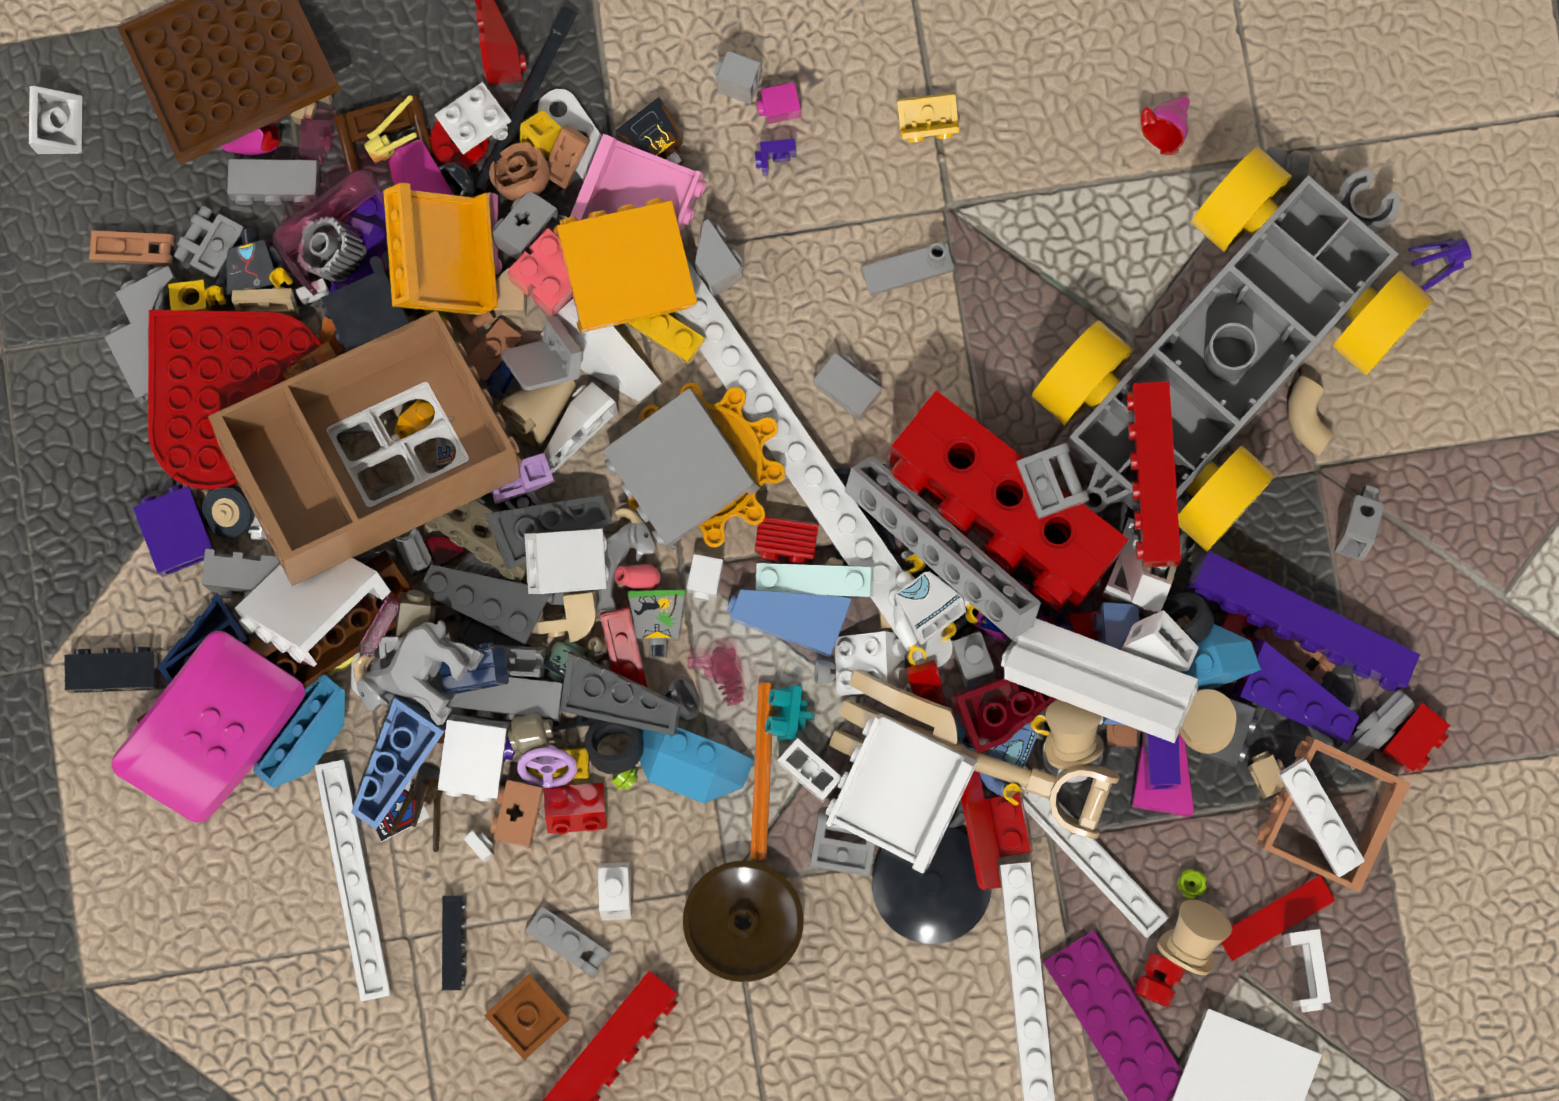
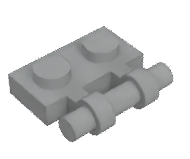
M202 206L198 214H194L191 218V226L184 238L180 237L176 244L179 247L173 256L184 262L188 253L194 254L190 265L217 280L227 259V251L237 246L241 239V231L245 228L219 213L213 223L207 221L212 210ZM201 230H204L208 233L199 246L195 244V241Z

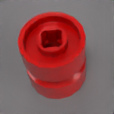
M1150 953L1144 966L1146 975L1139 977L1133 992L1169 1008L1176 993L1173 986L1180 984L1186 969L1164 957ZM1158 973L1166 976L1164 983L1155 979Z

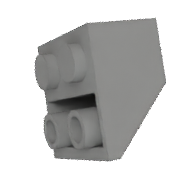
M709 219L703 222L695 265L697 274L712 296L716 298L742 280V270L744 268L741 264L743 260L736 249L733 247L729 250L725 241L727 237L718 224L713 226Z

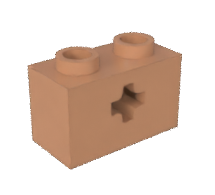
M507 780L506 786H500L497 803L501 804L499 816H493L490 833H495L493 839L531 848L544 789ZM517 805L524 815L523 817H517L516 822H514L513 817L508 813L509 810H515Z

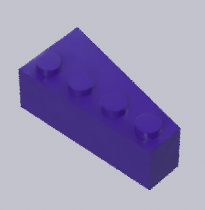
M1255 638L1253 647L1262 670L1237 679L1232 693L1347 744L1359 716L1267 642Z

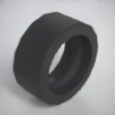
M1186 592L1177 594L1164 602L1161 611H1165L1174 622L1188 614L1196 613L1189 623L1180 627L1196 645L1209 635L1213 628L1214 617L1203 597L1197 593Z
M597 720L589 727L585 734L584 744L591 764L598 771L606 774H620L630 770L638 764L643 755L644 744L640 731L636 727ZM622 733L630 736L632 740L629 747L620 754L606 756L598 753L597 746L606 736Z

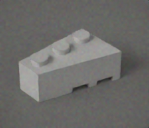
M205 549L202 585L209 591L215 592V594L218 593L221 598H232L233 594H244L245 599L280 563L276 556H244L240 552H233V555L216 554L213 549Z

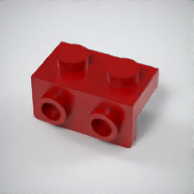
M603 782L544 788V810L548 834L562 835L568 832L579 831L594 832L607 828Z

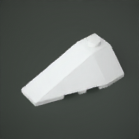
M593 382L588 387L582 385L572 395L574 400L567 408L544 451L552 475L618 413L615 401Z

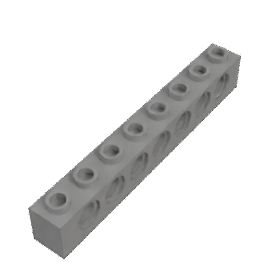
M873 455L851 467L845 493L1013 640L1033 627L1041 604L1038 599L920 496L896 480L890 473V470Z

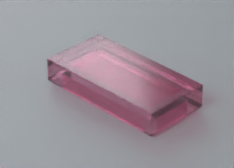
M388 594L360 642V653L369 658L374 654L400 609L397 597Z

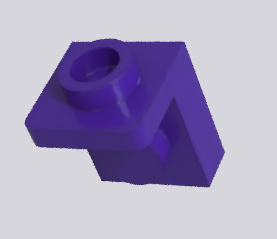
M795 139L760 142V151H755L756 169L762 168V175L768 176L767 159H773V162L781 163L790 161V157H796Z

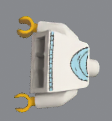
M905 571L897 577L895 583L901 590L895 595L897 605L893 609L894 623L904 647L909 649L907 659L910 664L916 665L912 659L914 651H919L924 661L927 657L925 650L917 647V642L922 645L964 613L970 623L978 622L972 613L973 609H978L942 577L935 576L931 572H924L915 579L909 571Z

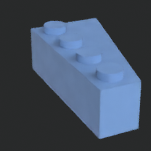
M396 695L351 813L374 829H377L446 730V725H437L429 713L404 696Z

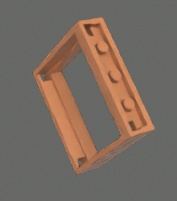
M1307 736L1305 741L1302 740L1296 748L1295 757L1297 758L1295 762L1304 758L1310 765L1316 750L1387 782V786L1358 846V850L1365 862L1345 875L1338 877L1332 869L1273 843L1293 801L1285 786H1283L1280 795H1276L1271 802L1269 809L1271 814L1267 823H1263L1258 830L1257 839L1259 840L1256 845L1360 893L1411 783Z

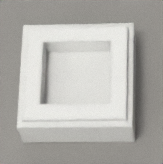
M323 278L296 289L303 305L310 304L330 294Z

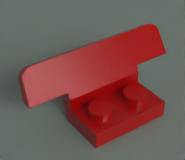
M974 771L961 797L977 883L982 890L1002 888L996 859L1033 852L1022 793H1015L1013 795V799L1019 803L1018 805H1013L1002 796L984 799L980 773Z

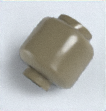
M539 713L516 718L512 721L511 728L507 729L513 751L518 750L521 755L536 748L549 747V738L554 737L550 720L544 721Z

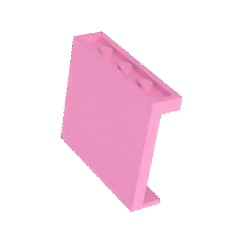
M603 134L570 217H577L578 221L589 218L588 214L596 211L605 210L606 214L618 212L617 208L624 205L634 204L635 208L646 206L645 202L648 200L663 198V202L672 200L681 235L685 224L689 226L693 220L695 209L692 207L696 197L701 198L705 190L706 181H703L705 176L700 171H693Z

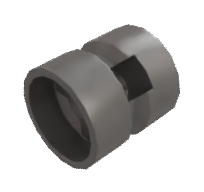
M1268 147L1267 154L1292 175V178L1286 185L1287 188L1296 189L1308 176L1310 153L1294 150L1290 155H1287L1286 150L1282 148Z

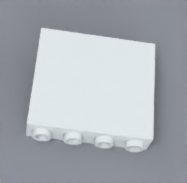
M352 557L294 586H291L280 564L235 607V610L241 616L240 624L249 633L252 634L255 631L264 642L269 643L271 641L282 653L288 651L297 662L305 661L314 667L317 663L308 651L368 592L383 600L391 591L377 571Z
M881 713L875 719L870 718L862 734L866 736L862 746H856L850 761L854 764L850 773L845 771L838 784V788L842 789L838 799L833 798L825 814L829 816L826 825L830 827L834 823L913 863L912 868L923 874L928 869L978 761Z
M1205 1009L1200 1029L1172 1101H1305L1322 1054L1211 1009Z

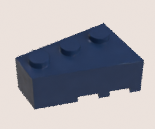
M218 593L211 599L212 603L201 616L198 615L194 620V625L184 638L181 637L158 665V669L168 684L171 683L210 633L223 631L245 645L251 642L227 603Z

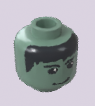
M568 639L564 642H555L544 660V666L549 670L546 676L556 683L564 682L568 653L574 652L585 657L586 651Z

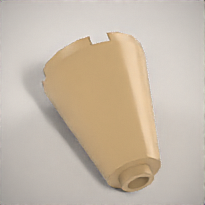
M572 380L530 391L520 388L501 400L496 406V411L501 414L504 422L507 419L513 425L510 430L518 438L535 447L536 444L540 446L552 429L574 391L576 384Z

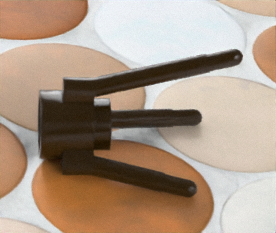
M422 776L416 777L415 784L410 785L408 795L390 829L391 834H395L413 798L417 803L411 821L412 827L417 825L423 804L431 805L432 800H434L433 851H439L440 801L443 794L442 791L438 790L439 781Z

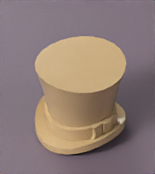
M1204 689L1197 691L1179 734L1190 748L1200 753L1212 754L1223 750L1231 742L1235 733L1237 718L1234 705L1229 698L1216 690Z
M1059 699L1051 703L1045 714L1051 730L1045 742V756L1048 762L1055 768L1067 770L1084 766L1100 757L1104 751V743L1096 733L1102 716Z
M1187 900L1180 906L1175 929L1165 932L1157 942V948L1166 958L1182 968L1198 975H1207L1213 968L1214 949L1229 937L1232 927L1227 917L1215 907L1199 900Z

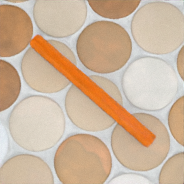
M759 683L750 854V858L753 861H765L767 858L772 735L765 733V724L767 717L773 716V706L768 703L769 691L774 689V684Z

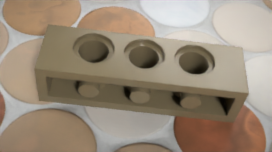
M473 500L426 523L431 529L439 530L450 537V540L455 545L465 547L473 552L481 562L493 565L505 578L521 583L526 576V563L513 569L506 568L485 515L493 511L478 501ZM452 514L457 515V516H459L462 520H460V521L454 520V519H452V518L450 517V515H452ZM475 531L485 533L486 537L478 536Z

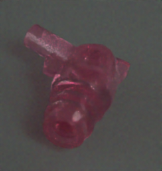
M717 646L713 650L711 657H688V669H704V675L707 679L713 678L715 684H724L718 690H726L721 694L727 695L723 699L726 701L727 706H733L745 701L743 697L744 692H738L743 687H737V685L742 683V680L735 681L741 677V671L736 662L734 648L725 649L724 647Z

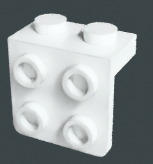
M882 631L838 637L835 644L836 688L838 695L864 694L849 685L854 670H863L880 680L906 691L908 681L905 670L906 649L894 632Z

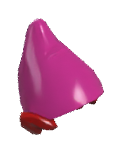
M1186 96L1164 102L1153 110L1146 106L1141 113V131L1154 147L1160 149L1161 155H1175L1179 153V148L1184 144L1188 135L1187 111L1190 100Z
M279 119L221 146V148L226 152L244 155L269 153L280 146L276 127Z

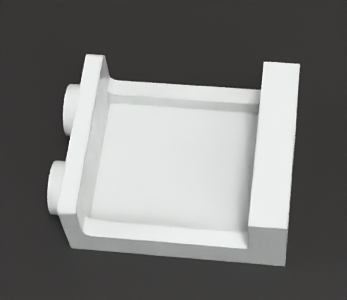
M603 529L524 534L528 594L606 589L609 572L604 558L607 542L603 535Z
M450 714L446 723L438 790H443L446 795L453 797L470 794L475 795L474 798L480 801H492V798L497 799L500 789L506 738L508 736L507 729L510 727V723Z
M1320 929L1282 935L1284 947L1302 945L1310 998L1293 1001V1008L1301 1007L1302 1012L1324 1010L1323 1003L1331 1002Z

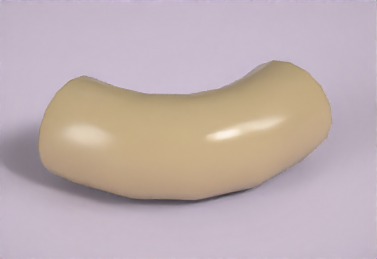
M1299 376L1288 400V419L1297 440L1311 453L1319 457L1334 434L1333 431L1321 423L1317 415V406L1325 390L1313 380Z

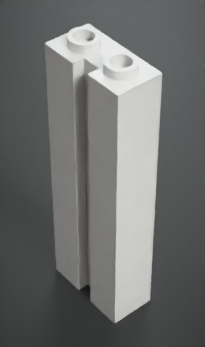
M1037 618L1032 628L1013 639L1017 643L1013 646L1012 650H1006L1001 666L1004 667L1006 680L1172 743L1176 741L1197 694L1198 687L1197 678Z

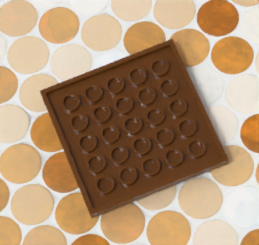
M174 0L117 27L180 166L341 90L298 0Z

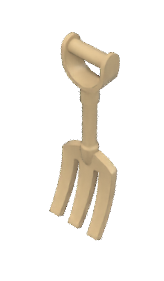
M854 670L850 686L905 715L935 728L932 732L897 719L894 720L977 760L978 763L974 771L1026 788L1025 791L1050 799L1049 804L1053 817L1060 826L1070 832L1087 838L1096 839L1099 837L1100 830L1097 828L1106 799L1111 785L1118 783L1120 778L1116 772L1089 763L1078 768L1064 769L1058 776H1054L1034 768L1029 770L983 753L977 754L974 750L968 749L964 744L957 742V722L951 708L902 690L863 670ZM844 700L839 715L864 729L870 718L875 719L881 713L852 700ZM834 730L829 746L851 757L856 746H862L864 740L842 730ZM1078 776L1092 777L1094 779L1080 819L1077 820L1066 814L1062 809L1057 793L1062 784L1070 778Z

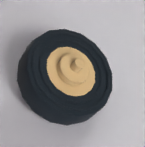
M230 485L213 489L206 495L202 503L201 514L205 525L211 532L220 537L232 538L243 534L250 528L255 518V514L239 486Z

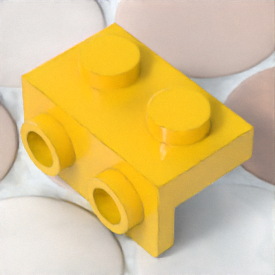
M954 92L896 99L900 135L902 139H907V142H921L925 140L926 136L936 135L937 139H948L954 137V133L960 132Z

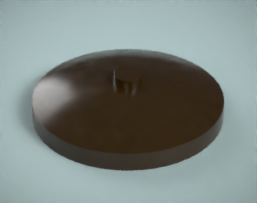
M733 861L713 868L694 885L687 898L683 912L684 936L695 959L712 974L734 982L758 981L778 972L795 954L803 933V910L795 889L781 873L759 862Z

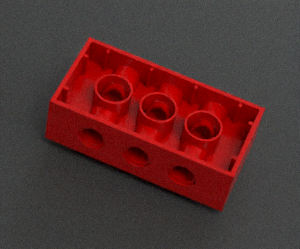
M936 390L891 446L889 467L892 469L890 473L910 491L920 497L925 494L939 505L937 508L940 512L939 514L965 537L970 531H973L987 542L984 553L1010 576L1019 567L1035 581L1030 593L1046 608L1058 614L1066 604L1076 612L1120 556L1129 539L1084 504L1070 507L1038 520L1016 465V461L1024 458ZM955 461L963 462L968 468L957 469L950 463ZM1059 485L1064 498L1072 496ZM1008 498L1016 505L1012 507L1004 506L998 499ZM1045 535H1057L1061 538L1063 543H1051L1047 540Z

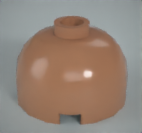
M530 143L513 144L500 153L502 157L497 163L495 161L492 162L489 171L491 182L509 200L515 201L517 198H522L527 192L539 195L548 184L550 176L548 162L540 148L537 147L536 150V147H532Z

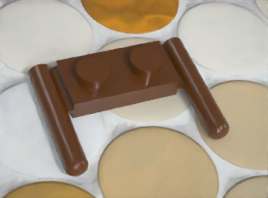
M411 95L413 100L385 128L380 136L415 126L418 140L421 139L432 156L433 148L419 96ZM399 98L334 117L349 176L357 177L360 174L353 142L357 143L368 140L367 134L374 131L406 98Z

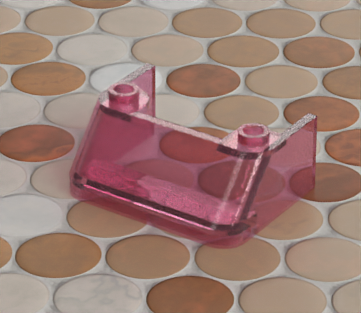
M359 169L351 173L279 226L273 234V243L287 266L313 296L318 291L294 255L300 249L298 245L302 239V226H306L307 221L315 222V219L320 220V217H333L340 220L375 194L384 206L383 190L385 189L376 176L368 169Z

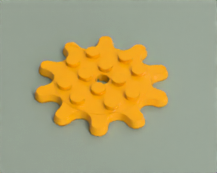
M694 382L686 383L681 388L680 394L690 388L698 395L759 487L766 483L777 484L784 479L786 475L784 466L779 462L767 460L763 455L764 444L776 436L778 432L777 422L770 417L762 418L756 422L745 420L742 415V409L746 402V394L741 388L732 387L728 389L723 399L716 404L707 403L703 398L701 387ZM656 405L644 407L641 411L642 422L660 408ZM746 492L698 527L703 533L705 543L712 548H717L725 541V524L730 518L735 516L741 517L750 525H758L763 522L766 513L763 506L756 499V492L752 495ZM628 497L629 507L637 512L636 508L639 504L634 497L631 499Z

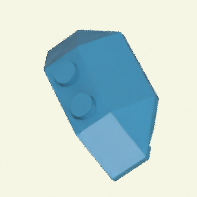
M1213 624L1209 635L1197 644L1199 648L1189 670L1181 671V673L1197 678V691L1204 689L1212 690L1262 669L1250 640Z
M325 674L318 677L316 682L305 689L302 701L258 759L257 763L254 764L253 772L272 788L309 774L344 726L345 690Z
M679 727L677 734L674 736L638 728L644 744L643 755L639 761L648 782L703 804L744 787L754 762L753 759Z

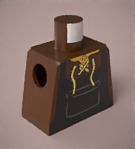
M660 97L656 98L615 130L617 139L622 143L678 165L684 163L683 158L676 151L683 144L682 136Z

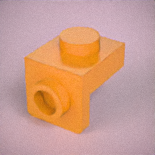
M418 399L400 415L394 432L400 439H403L426 428L434 420V407L430 402Z

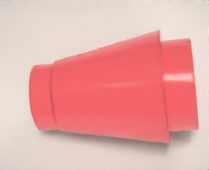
M649 563L619 566L615 571V581L618 584L638 591H653L659 585L660 573L656 567Z

